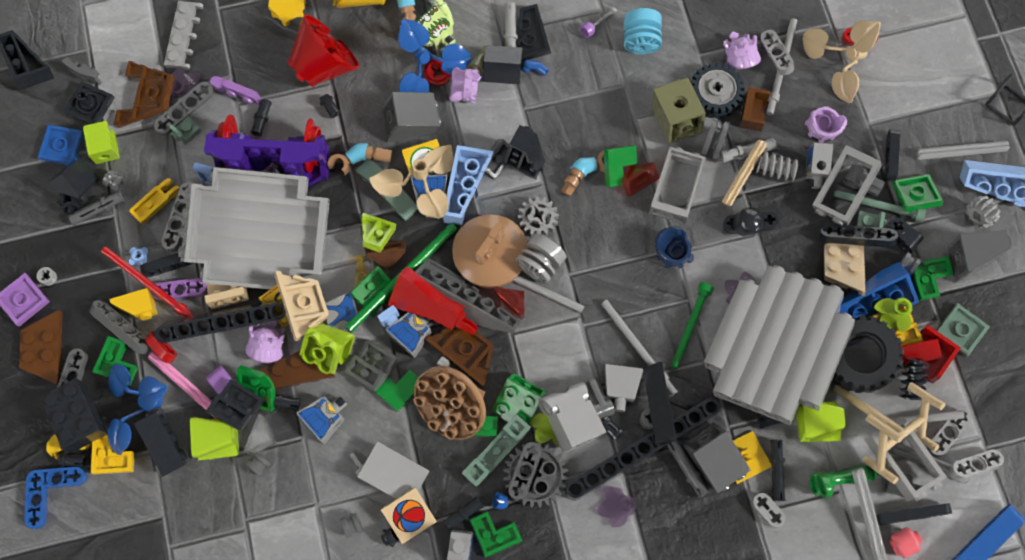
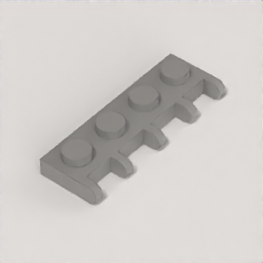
M178 1L164 61L166 68L190 69V65L185 63L186 55H193V50L188 49L190 39L195 40L197 37L195 33L191 32L193 24L200 23V18L195 17L197 9H203V4Z

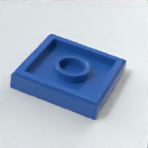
M48 125L37 158L41 161L64 165L72 163L78 158L84 139V131Z

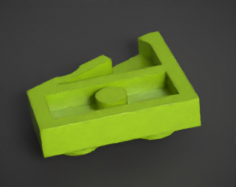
M363 213V247L381 252L396 230V223Z

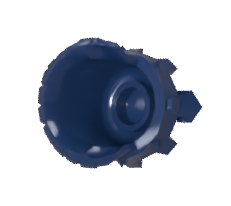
M672 226L664 228L657 234L654 242L658 254L657 258L665 264V267L670 269L671 266H678L680 269L684 267V263L694 261V255L691 253V242L687 239V232L681 227Z

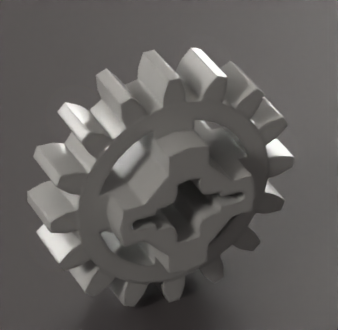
M536 197V201L529 198V204L523 203L524 209L519 208V214L521 215H518V221H521L519 223L520 228L525 227L524 233L530 231V237H533L535 233H544L545 236H548V230L554 232L553 226L558 225L557 219H559V214L556 213L557 207L552 208V201L546 203L545 197L542 201H539V197ZM551 217L550 222L546 225V220Z

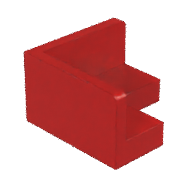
M926 325L920 330L923 341L938 338L942 358L926 361L930 364V367L925 369L929 372V375L924 378L933 384L941 378L961 347L929 325Z

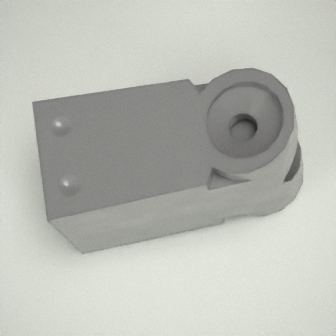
M583 381L567 387L564 393H552L538 399V405L549 418V423L563 453L589 443L606 433L591 400L588 399V390Z

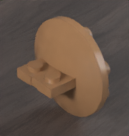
M492 214L478 216L465 223L456 234L452 248L454 264L461 276L473 285L482 288L505 286L514 281L523 271L515 260L518 255H521L523 249H528L527 239L521 228L506 217Z
M435 366L427 369L417 379L414 387V403L430 430L436 431L450 440L468 439L481 429L486 417V408L483 400L485 391L477 388L460 371L446 366Z

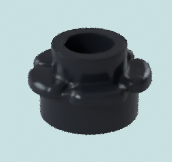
M391 527L387 530H382L383 535H381L383 543L386 546L394 547L399 542V538Z

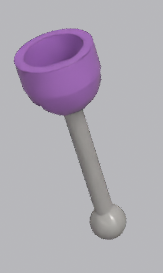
M612 7L607 14L595 23L587 22L581 25L580 31L585 38H590L595 33V26L611 14H616L617 9Z

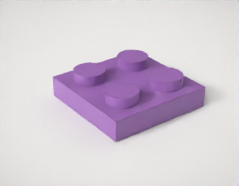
M26 273L0 292V306L17 326H21L50 302Z

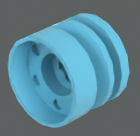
M649 8L633 9L624 15V48L635 54H649L658 51L662 46L661 14Z

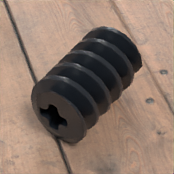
M904 357L910 363L903 365L904 368L908 369V372H902V375L906 376L907 379L901 380V383L905 384L906 387H901L899 390L905 394L898 396L908 400H921V397L907 388L910 383H914L926 391V387L923 384H926L928 380L924 377L928 376L929 372L925 369L929 368L930 364L925 362L924 359Z

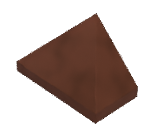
M405 240L387 242L381 252L367 248V256L390 271L405 253Z

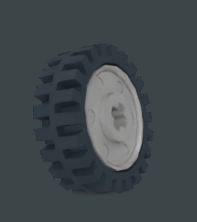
M710 63L709 66L704 65L692 77L691 84L706 114H708V118L715 116V118L719 119L720 116L724 118L728 114L731 115L734 110L738 109L743 99L745 89L743 79L740 78L738 72L735 73L733 67L728 69L729 65L727 64L724 67L721 66V63H717L716 66H714V63Z

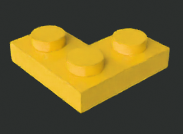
M107 435L92 442L91 474L129 473L134 471V452L126 451L122 455L116 454L109 444Z

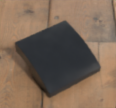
M230 379L220 395H216L206 411L241 431L257 413L265 400Z

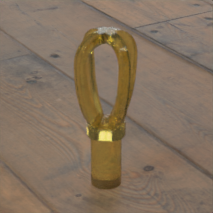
M362 255L355 256V286L359 283L361 273L364 277L366 276Z

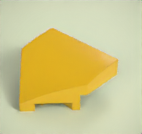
M269 0L268 7L273 18H278L284 26H288L294 18L304 16L303 10L305 9L306 0Z

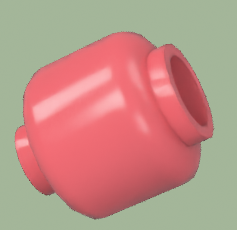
M905 527L891 535L889 544L896 556L900 555L902 558H907L920 551L919 543L922 542V539L917 531L913 532L910 528Z

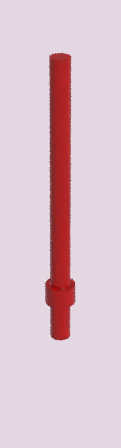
M105 246L101 250L102 254L173 307L177 314L184 317L196 316L187 309L184 303L176 301Z

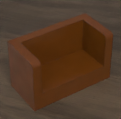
M753 87L748 88L740 128L762 131L770 91Z

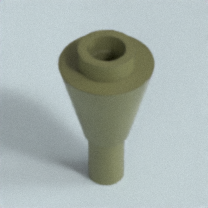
M486 46L482 47L480 53L467 66V69L477 68L480 76L484 75Z

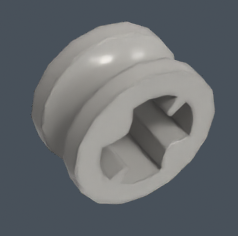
M44 267L38 271L37 280L45 286H51L56 282L57 274L51 268ZM45 274L50 276L48 280L44 277Z

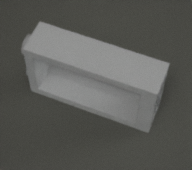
M846 145L813 203L815 213L822 217L827 215L833 218L832 221L838 225H843V223L849 225L882 166L881 161ZM846 158L871 170L846 215H843L822 205L821 202Z
M669 147L649 213L685 224L706 157L697 152L690 153L684 151L680 147ZM671 159L697 167L685 209L658 202Z
M903 415L893 420L902 428L909 424ZM880 430L864 439L876 458ZM912 431L905 439L934 479L915 491L887 451L885 468L899 478L895 485L907 502L915 499L917 502L927 495L925 493L926 490H936L943 485L941 481L947 478L919 437Z

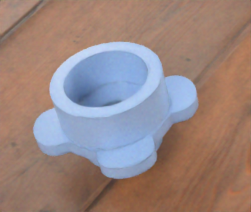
M133 247L130 249V265L141 266L148 262L147 254L149 250L146 247L142 249Z

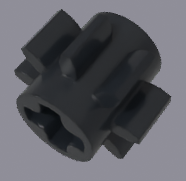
M59 194L60 200L57 203L62 206V211L67 212L69 210L73 214L74 211L81 210L80 205L83 202L81 198L78 199L66 194Z

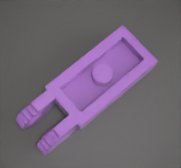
M218 76L211 77L210 84L215 90L221 93L226 92L234 98L236 96L242 97V100L249 104L253 102L258 105L260 104L261 97L256 91Z

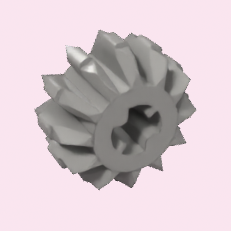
M985 195L972 199L966 206L968 210L965 213L970 216L969 220L973 221V225L977 224L979 228H988L998 221L1001 211L997 208L998 204L993 202V198L989 199Z

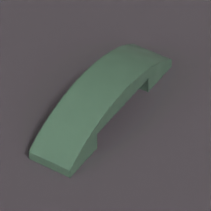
M367 159L355 170L370 185L369 178L383 171L370 159ZM403 189L402 193L396 197L381 195L404 221H407L418 211L417 205Z
M515 414L503 427L499 435L469 464L462 474L477 487L507 457L531 427Z

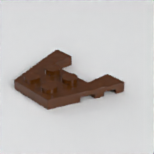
M128 61L125 76L129 79L140 78L133 109L116 111L113 125L117 128L167 111L175 78L169 73Z

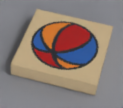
M416 487L381 508L382 513L402 544L437 522Z

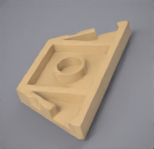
M835 243L825 244L824 280L838 284L845 289H848V287L859 291V295L865 296L864 246Z
M275 271V279L294 341H298L304 336L309 327L315 328L328 318L329 313L318 280L304 279L297 275L291 277L283 275L281 271Z

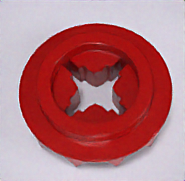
M435 59L425 65L423 70L424 78L429 84L444 86L447 81H450L452 74L441 70L442 62ZM439 70H441L442 75L435 76L434 71L438 72Z

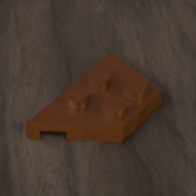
M60 310L20 331L19 368L55 384L59 383L61 372L63 312Z
M456 326L452 330L447 328L436 335L426 337V342L480 386L484 387L494 345L478 332L472 335Z

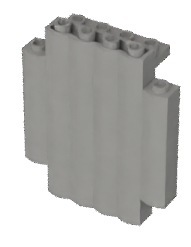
M213 167V172L211 171L209 176V182L212 183V186L192 183L188 184V188H185L184 199L187 201L186 208L184 207L182 211V218L185 221L184 227H181L180 237L183 238L182 246L179 247L178 256L181 257L183 262L204 263V267H201L200 279H202V283L271 289L277 285L275 271H281L283 275H290L291 277L293 275L299 276V273L322 275L330 199L307 196L309 178L306 176Z
M777 265L773 267L767 266L759 286L750 279H746V281L740 280L704 360L705 368L720 373L713 389L714 396L791 425L799 404L819 411L855 322L850 314L840 313V306L844 297V292L841 291V288L836 285H823L820 280L815 278L805 279L798 272H785L782 267Z

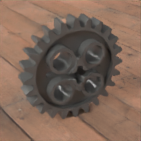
M549 444L541 448V458L544 459L539 470L541 477L536 478L531 492L528 491L527 496L523 499V506L527 502H530L531 508H533L534 503H537L538 507L541 508L542 502L549 506V499L556 502L555 494L562 496V492L559 489H566V485L562 483V481H568V477L563 476V474L568 472V469L562 468L566 461L560 462L562 454L555 456L556 449L554 448L549 451ZM534 446L532 449L527 450L530 454L529 457L538 454ZM517 448L515 449L516 456L509 455L512 462H505L509 469H503V472L509 475L503 478L504 481H509L505 486L506 489H509L522 453ZM524 465L520 468L521 476L527 477L530 475L531 468ZM546 465H552L555 471L552 474H546L543 468ZM539 483L545 484L547 487L546 492L538 493L535 489L536 485ZM522 485L513 488L517 496L519 493L523 494L524 492L521 489Z

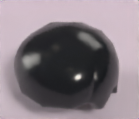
M746 207L738 211L733 217L732 225L739 235L743 237L747 235L754 236L763 228L764 219L759 210Z

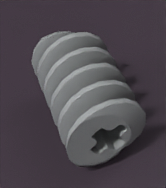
M765 151L760 156L756 173L762 169L765 176L770 171V177L777 173V179L784 175L785 181L792 177L793 183L798 169V160L794 159L791 163L790 158L787 157L783 162V156L780 155L776 160L774 153L768 157V152Z

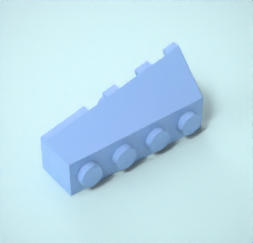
M457 145L447 191L448 210L443 217L444 223L463 226L465 211L494 151Z
M964 160L960 179L964 186L996 196V198L1001 200H1007L1014 205L1025 207V167Z

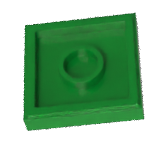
M929 174L892 182V186L905 213L943 205L944 201Z

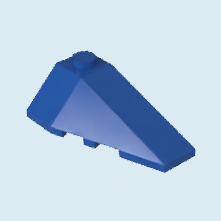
M898 262L881 270L865 282V296L859 295V291L856 290L842 300L840 313L845 312L853 318H857L862 315L880 313L874 309V306L885 298L893 300L906 298L911 302L912 306L919 303L909 273Z

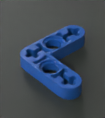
M79 467L31 471L26 477L25 525L35 530L44 527L47 519V489L81 486L87 480V472ZM60 473L62 476L61 481L54 484L52 482L53 475ZM77 473L81 474L77 481L67 477V475L75 476ZM37 476L41 477V481H37V484L33 482V479H36ZM39 494L41 501L38 505L34 506L31 502L32 497ZM31 509H40V511L34 512ZM35 517H39L40 520L36 523L31 522Z

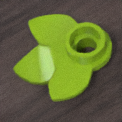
M885 298L874 306L875 310L882 313L880 322L883 320L888 323L886 326L890 329L897 326L899 331L903 333L910 327L911 317L909 314L912 312V304L908 299L898 298L893 300ZM904 305L906 310L900 311L898 306Z
M543 413L533 416L529 424L537 428L535 431L536 443L541 442L542 444L552 439L553 443L560 447L549 423V418Z

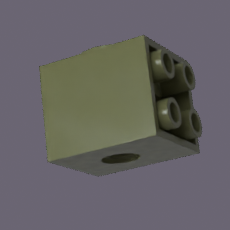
M689 78L678 79L673 83L660 85L653 89L652 111L668 144L703 133L706 112Z

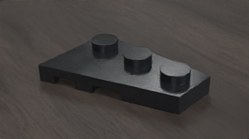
M533 4L520 8L517 47L523 48L522 62L551 54L538 5Z

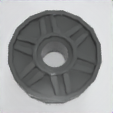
M713 117L701 155L706 156L709 149H713L712 158H718L730 122L725 121L722 127L718 128V118Z

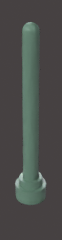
M839 190L833 193L834 197L851 202L856 197L855 194ZM866 197L860 203L910 216V219L918 223L923 222L926 214V209L905 213L902 206Z

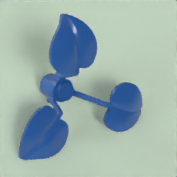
M402 19L398 41L402 49L414 52V56L418 60V75L413 72L405 74L400 81L399 92L428 93L429 84L427 80L420 78L422 75L421 65L428 63L431 58L442 62V70L452 74L453 69L456 67L464 70L471 62L472 55L463 46L454 43L444 47L441 53L442 58L430 54L423 46L429 42L428 30L414 20Z
M115 363L110 370L108 378L110 392L116 397H121L125 391L140 395L138 397V405L142 407V409L121 418V420L113 419L109 424L107 431L109 444L116 454L122 455L131 440V429L125 421L143 412L160 408L168 386L152 376H146L141 380L138 391L128 388L131 383V375L128 369L119 363Z

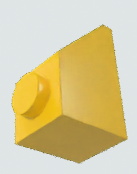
M148 288L109 299L110 303L116 308L139 320H148L158 314L155 300Z

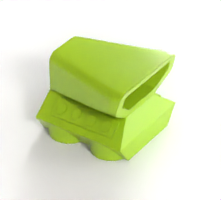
M320 323L315 328L309 327L304 334L300 355L306 363L316 364L322 373L335 374L338 363L342 365L348 361L355 335Z
M823 402L820 410L817 411L799 404L796 415L800 442L841 441V432L845 428L844 408L839 407L837 402Z
M190 418L192 457L198 458L199 461L238 456L239 440L237 429L220 419Z

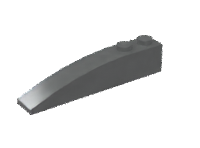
M428 258L415 271L444 296L464 306L463 312L467 314L466 318L472 320L476 325L514 333L520 325V320L504 308H497L491 298H484L478 293L479 289L475 286H468L462 276Z

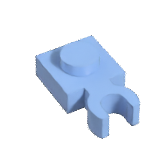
M392 305L377 317L383 327L386 326L388 328L398 320L397 317L400 315L395 306Z

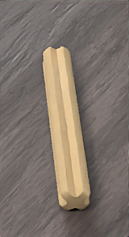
M758 140L724 196L723 204L732 206L765 150L766 142Z

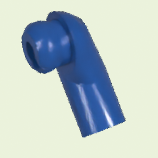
M526 60L521 66V70L525 73H529L531 69H534L545 76L549 71V68L538 60Z

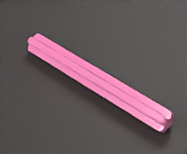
M154 351L148 356V359L199 405L205 410L209 407L212 401L171 364L162 361Z

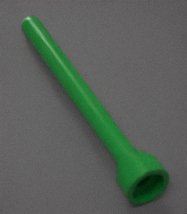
M699 283L697 288L699 296L671 363L673 369L679 367L704 302L713 293L714 287L708 283Z

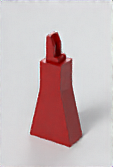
M406 267L399 274L388 306L394 305L396 309L432 319L451 330L456 326L472 335L477 332L479 327L472 320L466 318L467 314L463 312L464 306L444 296L409 267Z

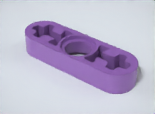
M200 278L156 283L164 291H170V296L175 300L202 297L208 292L206 283H202ZM200 283L203 287L200 288V291H197L194 288L198 287ZM183 285L185 287L184 292L179 295L175 294V288ZM151 291L153 298L159 302H164V300Z

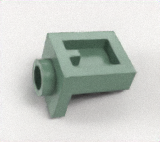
M188 116L176 127L172 124L169 125L172 131L170 135L177 142L181 140L185 145L202 131Z
M859 211L856 226L886 228L887 219H885V212L876 215Z

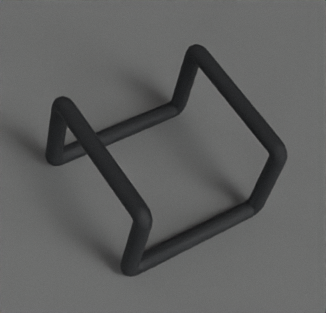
M1011 73L989 98L986 106L1015 126L1025 116V110L1015 121H1012L990 105L1004 86L1025 101L1024 95L1007 84L1013 77Z

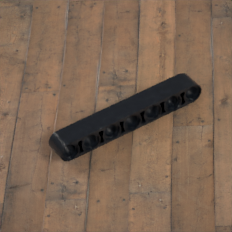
M275 299L186 317L161 324L155 330V338L161 343H167L283 319L286 311L282 299ZM275 306H281L284 312L278 313L275 310ZM256 310H262L265 316H258ZM237 313H242L246 320H240ZM219 317L225 318L227 324H221ZM200 321H205L208 328H203L200 325ZM181 325H186L189 332L183 331ZM162 329H167L170 333V336L165 335Z

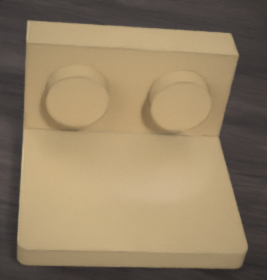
M206 283L208 295L205 296V301L211 309L249 300L247 287Z

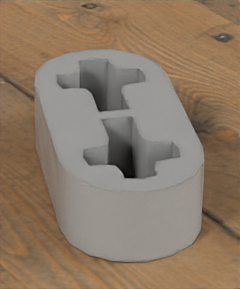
M759 493L753 497L752 507L768 526L778 528L785 523V514L767 494ZM757 498L760 500L764 498L766 500L764 504L768 510L764 506L759 507L757 505L759 502ZM769 511H770L773 515H777V514H778V515L780 516V517L778 518L779 523H778V522H774V523H773V522L771 521V519H772L773 517H772V515L769 513Z

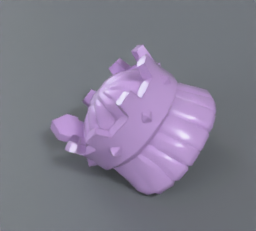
M732 32L729 35L731 41L729 42L727 39L723 41L727 55L725 64L729 65V69L731 67L735 70L746 69L759 64L761 61L757 50L756 35H753V38L750 39L749 34L739 37L738 33Z
M456 67L453 69L449 98L451 102L463 100L475 103L478 81L481 79L477 68L462 70Z
M826 106L813 110L808 120L805 121V125L808 126L809 130L808 136L819 139V143L829 139L833 140L843 132L847 125V119L844 115L839 116L835 110Z
M277 320L268 322L269 326H263V323L257 324L255 328L253 325L249 326V342L245 351L254 361L272 363L279 361L283 357L284 350L282 344L286 334H284V327H281L280 330L276 328L278 325Z

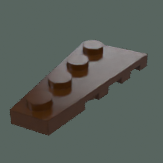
M300 351L259 369V371L265 373L271 379L275 390L307 382H317L327 378H336L335 374L322 373L316 364L306 363L302 359Z

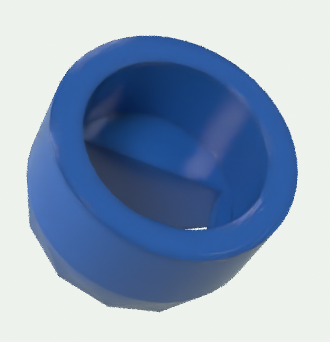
M495 493L492 500L493 508L499 510L507 508L509 504L506 502L509 501V498L503 493Z

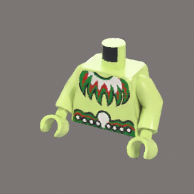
M433 0V2H437L439 5L435 4L416 21L422 24L429 32V42L423 46L437 49L442 44L445 46L455 44L456 40L451 36L454 25L451 11L446 2Z

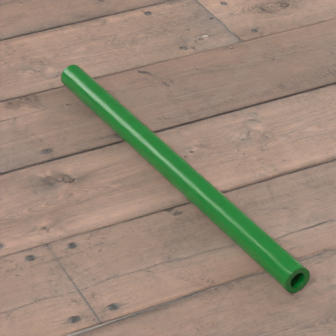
M450 223L406 267L411 268L413 271L419 268L457 230V227ZM399 274L344 326L348 332L352 333L392 294Z

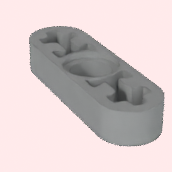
M773 30L764 31L760 37L761 43L774 66L782 75L791 74L794 70L793 59L780 38ZM769 37L770 39H772L773 44L771 45L769 40H766V38ZM776 49L782 50V53L780 55L776 56L772 54V52ZM783 59L785 64L788 65L787 68H785V66H782Z
M956 409L955 411L963 410V421L956 425L954 422L958 419L946 420L931 438L935 443H939L941 440L945 441L939 447L941 450L934 452L927 447L932 456L939 457L944 455L971 422V413L967 409ZM946 427L953 429L954 436L952 438L944 434Z
M988 450L956 461L950 467L949 474L956 481H965L998 469L1004 463V457L997 450ZM989 458L996 460V461H990L989 463H987V460H988ZM972 461L978 462L981 470L974 468ZM965 467L967 469L964 473L957 471V469L962 470Z

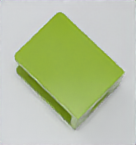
M107 121L83 127L88 156L96 165L120 159L115 131L109 130Z

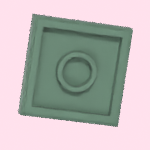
M957 303L936 331L961 347L959 352L968 357L990 326Z

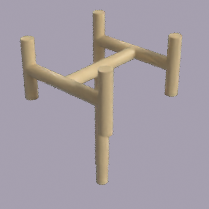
M910 383L907 389L921 397L920 415L903 428L851 392H848L839 385H835L833 391L868 415L866 421L880 430L877 462L869 456H865L862 462L891 483L896 484L899 478L885 468L886 452L897 443H900L912 431L916 433L925 446L934 452L938 450L939 445L926 437L929 405L931 404L942 410L945 403L916 384Z

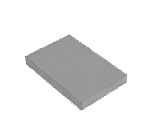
M377 441L357 478L397 499L414 487L419 491L429 470Z

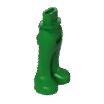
M859 465L837 472L812 473L809 478V484L813 495H822L823 498H828L833 495L834 486L855 484L852 471L855 469H864L867 482L876 480L880 474L867 465Z

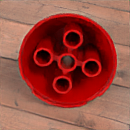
M306 14L302 18L290 58L287 61V64L296 70V77L301 81L306 80L314 88L318 84L356 71L360 65L351 50L340 38L336 40L330 35L331 30L315 17Z

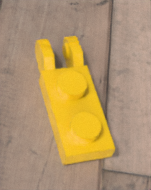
M167 178L147 193L129 212L144 225L171 201L170 199L177 196L180 187L174 186L165 194L163 191L169 189L173 184V180Z

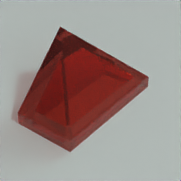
M649 162L628 166L621 182L627 196L630 197L657 181L660 177L655 164Z
M496 287L494 294L523 320L525 318L524 291Z

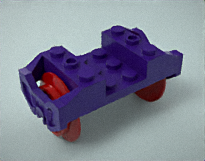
M228 115L225 122L219 124L218 130H211L206 134L204 152L206 155L213 157L215 167L246 171L257 170L259 172L276 171L286 175L306 176L309 178L308 186L321 180H328L329 147L326 143L325 135H322L320 126H315L312 118H309L307 121L304 136L288 137V141L251 139V135L238 133L237 123L233 115Z

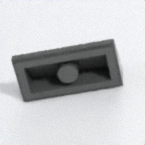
M504 139L497 140L490 149V151H494V154L484 173L493 179L498 176L506 165L503 161L509 144Z

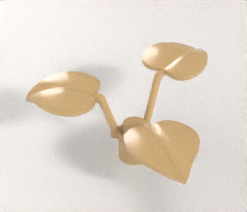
M866 20L856 22L850 32V38L854 45L849 48L826 46L829 40L828 34L819 28L809 29L803 35V47L808 57L812 59L820 58L823 56L825 49L846 51L847 58L852 60L851 63L843 68V72H836L832 78V89L837 97L844 102L852 103L859 88L858 75L852 70L847 71V69L857 64L858 60L866 58L868 51L873 48L878 38L881 22Z
M452 146L438 147L428 152L423 159L415 160L412 165L413 169L409 170V174L404 181L400 171L386 169L370 177V183L379 194L385 197H396L402 193V186L406 185L413 175L417 180H423L426 194H422L417 199L419 212L427 217L442 218L448 210V198L440 189L430 192L427 177L428 172L431 173L432 171L437 175H445L452 171L454 162Z

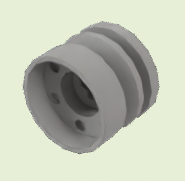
M535 233L527 244L528 249H523L521 255H518L515 261L528 276L538 282L547 284L551 279L550 276L555 274L552 267L559 268L567 256L551 239Z

